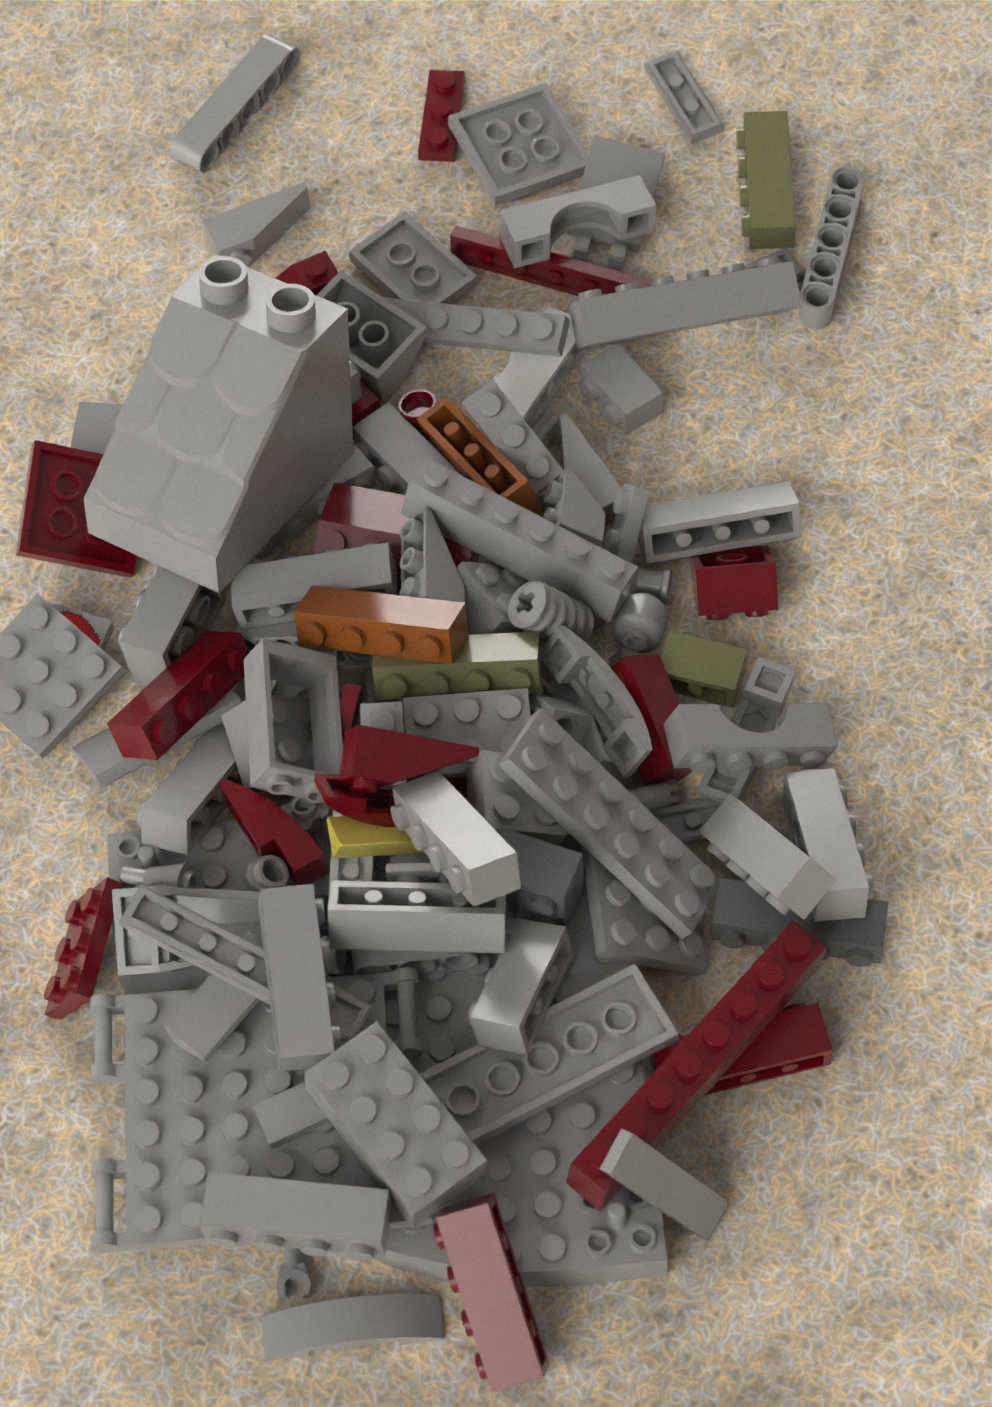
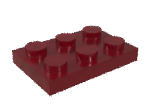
M107 877L95 887H90L78 900L74 899L69 905L65 915V923L69 924L66 937H63L59 942L54 957L55 961L59 962L55 975L48 981L44 992V999L48 1000L45 1016L61 1020L88 1002L93 996L114 917L112 889H121V882Z

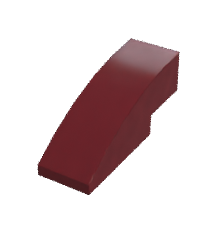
M227 779L219 783L224 803L258 856L275 855L281 858L287 865L289 874L296 885L311 884L329 873L325 854L310 834L292 816L272 801L247 787Z

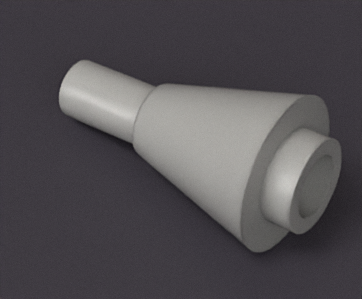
M190 862L149 867L147 869L123 866L120 871V881L122 883L142 884L146 887H199V875L194 871V867Z

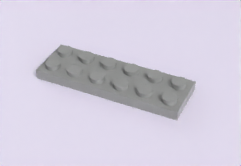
M542 708L530 717L498 766L679 938L683 939L693 933L718 887L719 877Z
M633 964L549 1007L527 1055L476 1044L419 1075L477 1146L679 1040V1033L637 965Z

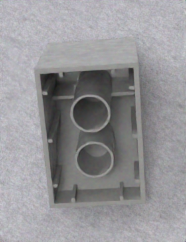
M214 254L205 261L197 271L172 293V298L152 337L150 351L115 420L116 429L84 496L88 533L219 593L353 453L348 309L314 295L305 286L287 284L248 268L237 258Z

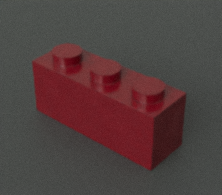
M660 655L625 656L610 668L632 696L649 732L652 751L638 767L644 785L657 784L668 779L679 781L693 771L690 768L673 767L663 724L680 703Z

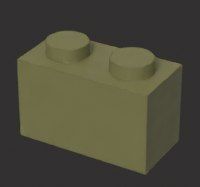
M669 630L661 659L675 693L734 708L746 670L747 649L740 648L732 642H715L703 639L691 632L678 633Z

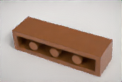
M447 396L416 419L428 442L463 477L535 514L543 509L529 481Z
M312 585L294 610L298 644L303 647L453 664L469 638L466 606L463 602Z

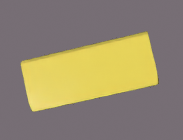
M346 816L327 818L333 859L424 853L423 850L418 851L414 847L411 837L404 830H398L397 827L371 825Z

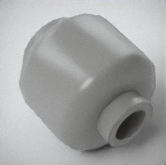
M649 593L630 594L613 621V635L616 641L624 648L636 652L651 651L658 647L663 639L668 621V611L665 605Z

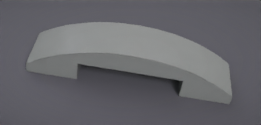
M559 626L541 649L542 661L559 684L570 683L609 738L602 747L623 777H630L652 751L651 739L642 714L624 684L609 665L574 632L565 626Z
M758 657L743 689V698L732 723L751 732L764 733L772 731L773 723L781 715L796 676V670ZM728 767L709 768L705 771L700 781L697 794L723 803L731 793L740 800L750 784L757 767H747L738 771L729 770Z
M378 1294L338 1298L298 1305L262 1316L265 1361L310 1356V1351L399 1341V1345L444 1340L440 1295Z

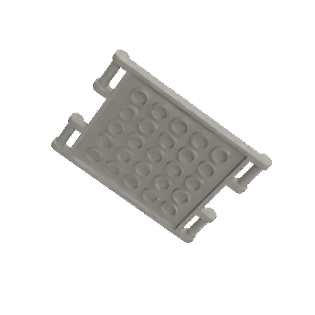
M404 967L386 973L325 978L327 982H333L334 986L373 1006L360 1033L376 1021L387 1033L385 992L397 991L400 1038L393 1042L407 1059L422 1055V1039L417 1036L415 987L418 986L419 982L416 969ZM197 989L119 996L101 993L90 998V1012L95 1014V1064L91 1066V1081L96 1084L125 1083L126 1159L100 1158L91 1162V1177L96 1179V1233L91 1235L92 1251L110 1253L212 1244L210 1239H205L199 1225L208 1172L382 1189L331 1122L271 1149L252 1106L305 1082L304 1073L311 1068L278 1071L270 1004L260 1000L205 1062L178 1047L165 1028L169 1020ZM124 1014L125 1064L115 1065L112 1063V1015ZM126 1178V1232L116 1233L114 1232L113 1179ZM392 1202L389 1229L411 1227ZM433 1215L419 1226L431 1224L433 1222Z

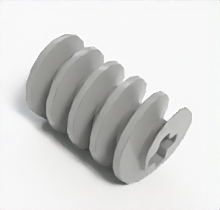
M532 581L525 583L513 594L508 605L510 622L525 632L539 631L540 638L545 642L549 640L559 626L567 627L583 641L587 642L594 627V616L587 605L578 602L563 592H559L553 587H549L544 582Z

